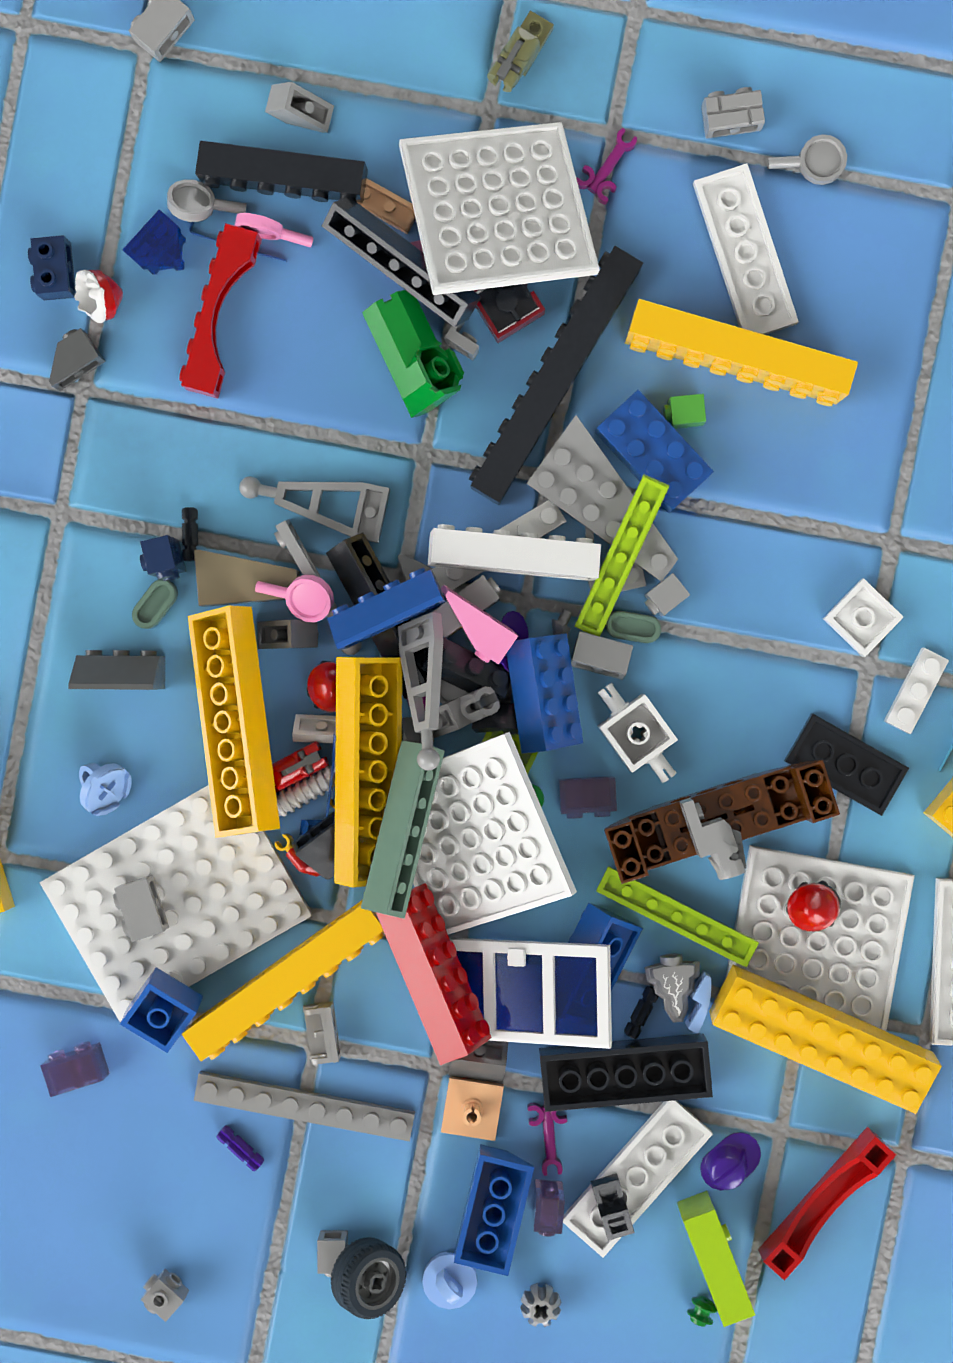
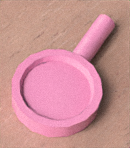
M239 213L236 216L234 226L258 232L261 239H283L310 248L312 246V236L285 229L279 222L268 217L251 213Z
M315 575L297 577L288 588L257 581L255 587L256 592L285 598L290 612L305 622L323 620L331 611L334 603L333 591L329 584Z

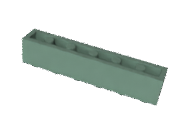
M401 741L361 909L405 919L444 750L433 747L439 753L440 762L435 769L427 771L420 768L417 763V755L422 750V744Z

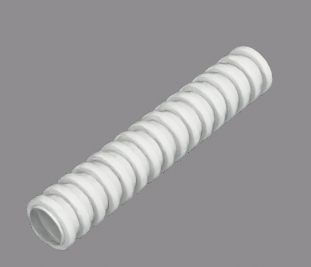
M335 761L332 787L335 786ZM330 766L325 767L323 771H317L318 774L310 775L309 779H302V783L296 782L295 787H287L286 792L282 790L280 795L276 794L279 820L280 816H287V812L293 813L296 807L298 809L302 808L303 803L309 804L310 799L316 800L318 795L323 796L325 791L329 792Z

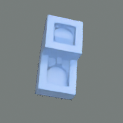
M703 969L700 977L694 983V991L690 994L691 998L697 1002L685 1021L687 1028L696 1034L699 1033L703 1025L711 998V977Z

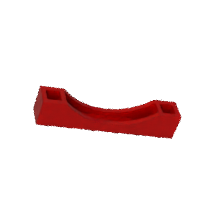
M225 223L224 230L218 233L216 240L218 252L216 258H212L209 265V274H211L209 285L205 284L202 291L203 307L201 312L198 311L195 316L194 339L190 338L188 342L187 354L189 358L187 365L182 366L179 380L182 381L181 386L188 391L219 398L225 370L220 361L217 348L216 328L218 316L223 301L232 286L243 274L255 266L257 253L262 241L258 232Z
M866 1127L759 1247L758 1251L763 1262L785 1281L803 1261L814 1238L834 1211L858 1188L877 1177L894 1159L896 1154L890 1146L869 1127Z

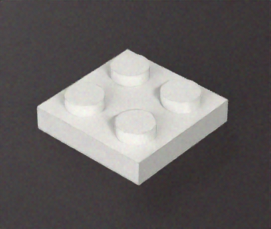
M863 578L839 601L823 620L862 657H866L900 622L903 616Z

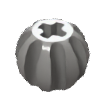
M538 1283L530 1286L531 1291L525 1290L521 1298L522 1305L520 1309L524 1318H529V1324L535 1327L539 1323H542L544 1327L550 1326L551 1319L557 1320L561 1312L559 1294L553 1292V1287L546 1283L544 1287H539Z

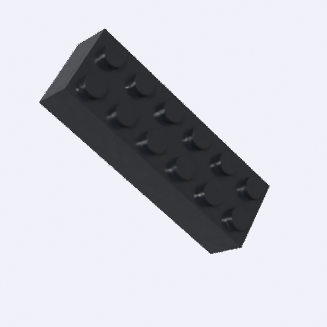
M703 1033L612 1041L610 1049L578 1046L539 1048L545 1112L713 1097L708 1041Z

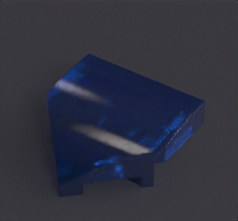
M159 209L122 250L143 270H148L152 275L157 274L160 270L172 268L176 271L184 270L185 262L182 260V251L186 238L182 235L179 226Z

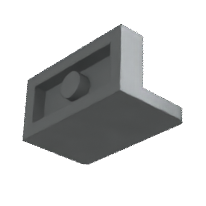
M488 1040L471 1054L451 1061L449 1076L502 1083L506 1070L508 1042Z

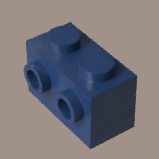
M64 235L30 238L31 248H28V259L30 264L33 265L34 275L30 277L32 291L43 301L74 298L76 290L71 242Z
M165 535L140 541L143 552L140 555V563L143 571H147L148 575L155 576L158 580L171 581L180 578L179 573L187 572L178 539Z

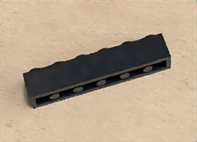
M200 141L195 174L204 186L210 188H219L220 185H224L240 192H245L247 189H255L258 193L264 195H273L274 192H278L294 199H299L301 196H309L318 202H328V199L341 200L350 197L356 202L363 203L368 169L365 161Z
M346 197L333 202L322 224L324 229L453 327L469 319L481 299L480 295L473 290L433 295L422 251L352 198Z
M363 532L343 540L326 552L353 605L359 604L358 598L365 594L373 592L376 596L384 592L383 586L390 583ZM410 619L371 637L382 657L400 658L398 626L411 621ZM426 648L413 653L420 685L427 683V672L419 669ZM402 670V695L406 699L408 695Z

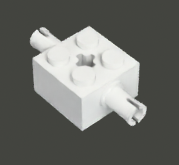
M613 683L608 684L605 687L611 694V697L605 689H601L598 695L601 696L612 713L608 719L598 725V728L629 771L633 773L644 764L649 763L662 783L668 781L669 778L663 769L671 778L677 772L662 753L664 752L663 750L678 739L645 694H641L630 703H625L613 686ZM634 726L643 728L641 739L631 738Z

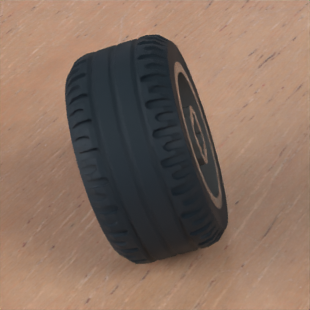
M360 1238L351 1242L341 1251L333 1265L334 1268H332L331 1289L335 1300L345 1310L362 1319H375L383 1316L387 1311L389 1312L401 1297L405 1287L404 1284L406 1283V1267L402 1256L395 1248L377 1238Z

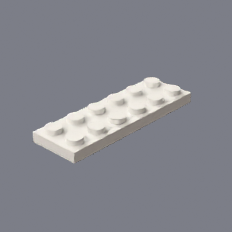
M746 163L695 180L693 186L739 328L766 335L797 325L799 321L748 164Z
M677 1100L664 1101L596 1179L613 1174L618 1175L633 1225L713 1133ZM591 1184L561 1217V1221L603 1258L621 1238L608 1241Z

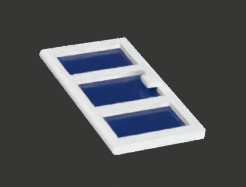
M450 938V941L456 947V955L461 967L467 973V981L470 988L478 999L481 1014L490 1027V1035L492 1037L490 1041L611 1048L610 945Z

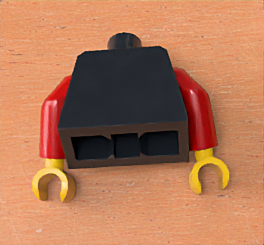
M330 798V805L335 809L334 802ZM332 812L295 841L291 835L282 834L287 840L286 847H283L279 841H275L276 849L279 851L285 850L287 852L286 857L299 872L316 877L322 876L327 880L334 876L335 812Z

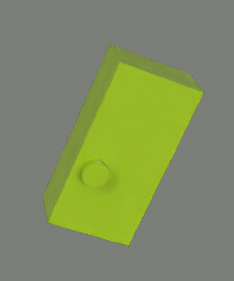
M708 1191L678 1201L677 1205L723 1326L726 1327L755 1316L754 1309L728 1245V1241L732 1240L726 1224H720Z

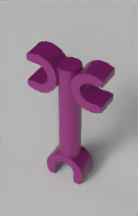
M624 128L620 129L617 133L616 146L595 175L593 169L585 165L582 172L587 174L589 179L582 181L576 177L579 189H588L591 193L596 194L597 200L604 205L608 203L609 199L602 194V191L608 189L614 193L617 188L613 182L605 180L624 152L631 151L636 146V136L629 143L622 141V137L625 134Z
M535 1102L529 1103L527 1105L528 1111L534 1110L539 1113L536 1118H529V1125L538 1126L543 1121L546 1158L542 1162V1173L544 1176H547V1167L550 1164H554L557 1166L558 1175H560L563 1169L562 1162L556 1155L554 1121L558 1124H564L567 1122V1116H559L556 1114V1111L545 1112L544 1105L541 1106Z

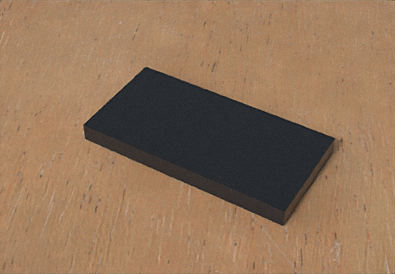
M813 713L810 714L784 760L790 765L823 760L832 789L881 816L909 770V767Z

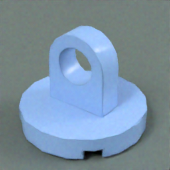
M90 763L82 766L79 770V778L82 784L80 803L93 815H106L116 810L120 806L118 802L122 797L126 799L132 785L131 775L121 765L112 763L100 767L96 763Z
M441 1252L432 1257L425 1266L422 1279L424 1292L428 1299L438 1307L446 1309L460 1308L468 1303L475 1294L477 1286L476 1268L454 1263V1253Z

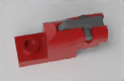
M317 741L272 764L276 793L329 766L327 757L321 759L317 752L322 749Z

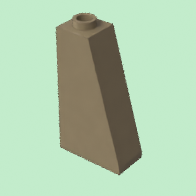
M194 550L199 606L202 607L286 600L285 598L256 592L257 581L288 588L297 577H300V571L296 569L203 550Z

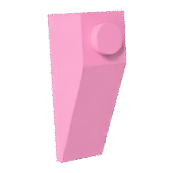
M443 585L441 591L469 641L476 649L474 654L487 663L493 660L499 664L518 635L511 628Z

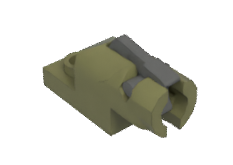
M530 10L522 25L515 29L508 43L499 54L497 61H495L487 74L489 81L496 86L501 79L505 85L503 91L511 92L522 75L526 76L553 31L554 24Z

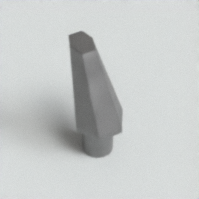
M563 609L558 620L552 619L553 635L567 633L568 638L571 628L567 624L573 613Z

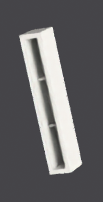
M440 524L438 528H433L430 532L428 566L594 581L599 578L601 544H594L593 539L576 538V542L565 541L566 537L559 535H550L549 539L538 538L536 533H521V536H511L510 531L494 530L493 534L482 533L483 529L477 527H467L466 531L455 530V526Z

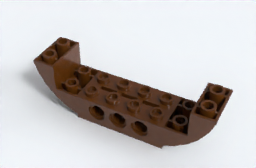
M816 760L755 773L654 805L611 824L604 831L621 884L649 876L648 870L697 855L679 803L681 800L691 798L694 804L699 802L704 815V819L700 820L701 823L722 818L731 826V829L741 832L742 840L805 820L816 823L838 816L840 812L823 760Z

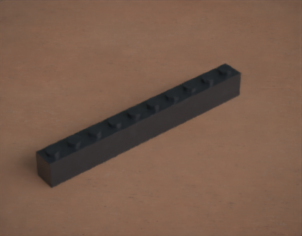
M614 246L610 253L605 251L598 263L601 268L596 277L593 275L589 277L583 290L587 291L582 301L576 299L569 311V314L573 316L568 324L562 323L555 334V338L558 339L553 348L548 346L540 360L544 364L539 372L534 370L526 383L529 389L524 396L519 394L512 406V409L515 410L510 420L505 418L497 431L501 434L496 443L490 442L483 454L486 457L482 467L477 465L469 477V480L472 481L471 489L497 505H500L641 271L643 262L617 246Z

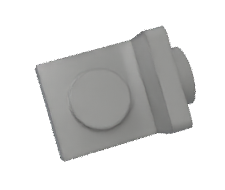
M464 322L456 327L448 323L443 331L446 334L445 344L473 361L479 352V345L476 344L477 340L466 332L459 333Z

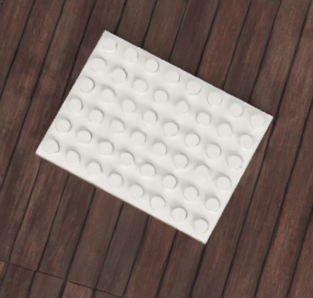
M209 785L39 882L120 1022L127 1007L156 967L189 987L313 915L265 831L215 838ZM153 875L169 928L164 932L131 942L130 936H126L122 928V920L124 918L121 909L118 910L114 903V888Z

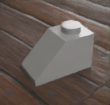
M286 82L271 86L265 112L286 124L328 133L334 105L293 82Z

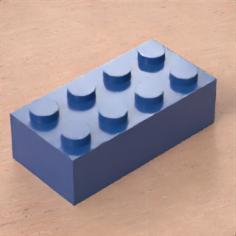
M639 390L633 393L595 430V434L639 481H641L643 474H646L670 485L661 504L668 513L677 507L714 472Z
M567 633L514 641L506 654L521 753L543 752L582 744V728Z

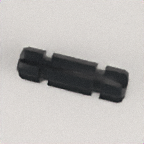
M194 507L182 508V519L184 520V523H182V545L185 546V549H182V558L184 561L194 562V550H197L196 546H198V524L196 523V520H198V510Z
M651 986L645 987L642 993L643 998L639 999L630 1017L631 1022H628L624 1029L625 1034L633 1039L639 1037L642 1031L641 1026L645 1025L654 1007L652 1004L653 1002L656 1003L659 997Z

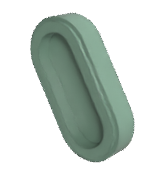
M163 579L156 580L151 584L132 611V619L138 627L151 629L159 624L177 600L178 590L175 584L171 581H163Z
M616 611L609 616L606 623L607 632L617 639L651 643L656 641L661 634L660 622L655 617L649 615Z

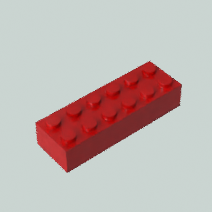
M426 883L412 888L405 919L376 912L439 1064L443 1065L465 1057L492 1038L490 1027L481 1014L478 999L470 988L467 981V973L461 967L456 955V947L450 941L445 929V921L439 915L434 903L433 893L428 889Z

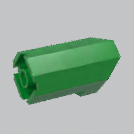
M406 290L390 294V300L384 302L383 299L374 302L362 314L410 417L414 418L427 414L459 392L461 389L459 381L463 379L464 371L454 351L449 348L444 350L439 347L442 343L436 340L417 298Z

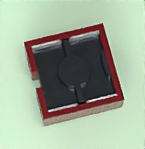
M528 283L473 290L481 296L475 308L497 343H500L545 315V308L535 292H529L527 289Z

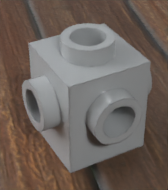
M164 1269L159 1276L153 1274L145 1283L143 1288L146 1291L141 1301L150 1313L157 1314L166 1322L184 1302L189 1289L182 1284L179 1276L172 1272L169 1273Z

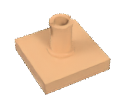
M450 1076L441 1133L495 1141L504 1084Z

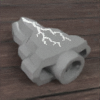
M682 954L661 955L660 963L644 967L647 982L653 984L655 994L663 999L664 1009L672 1022H683L688 1010V996L694 991L695 979L700 977V962L683 961Z

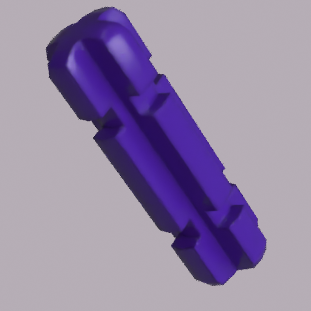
M225 1125L218 1132L216 1138L223 1145L226 1143L228 1145L227 1148L242 1162L246 1161V1166L252 1171L258 1170L263 1164L264 1158L259 1153H254V1149L239 1135L235 1136L233 1134L234 1131Z

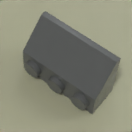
M85 650V656L76 655L68 689H165V656H157V651L140 650V656H130V650H113V656H102V650Z

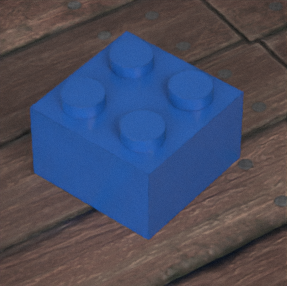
M156 967L127 1007L120 1025L168 1053L196 1015L203 995Z

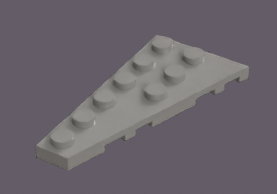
M577 415L527 482V485L610 545H612L633 498V494ZM652 523L634 563L662 582L678 558Z

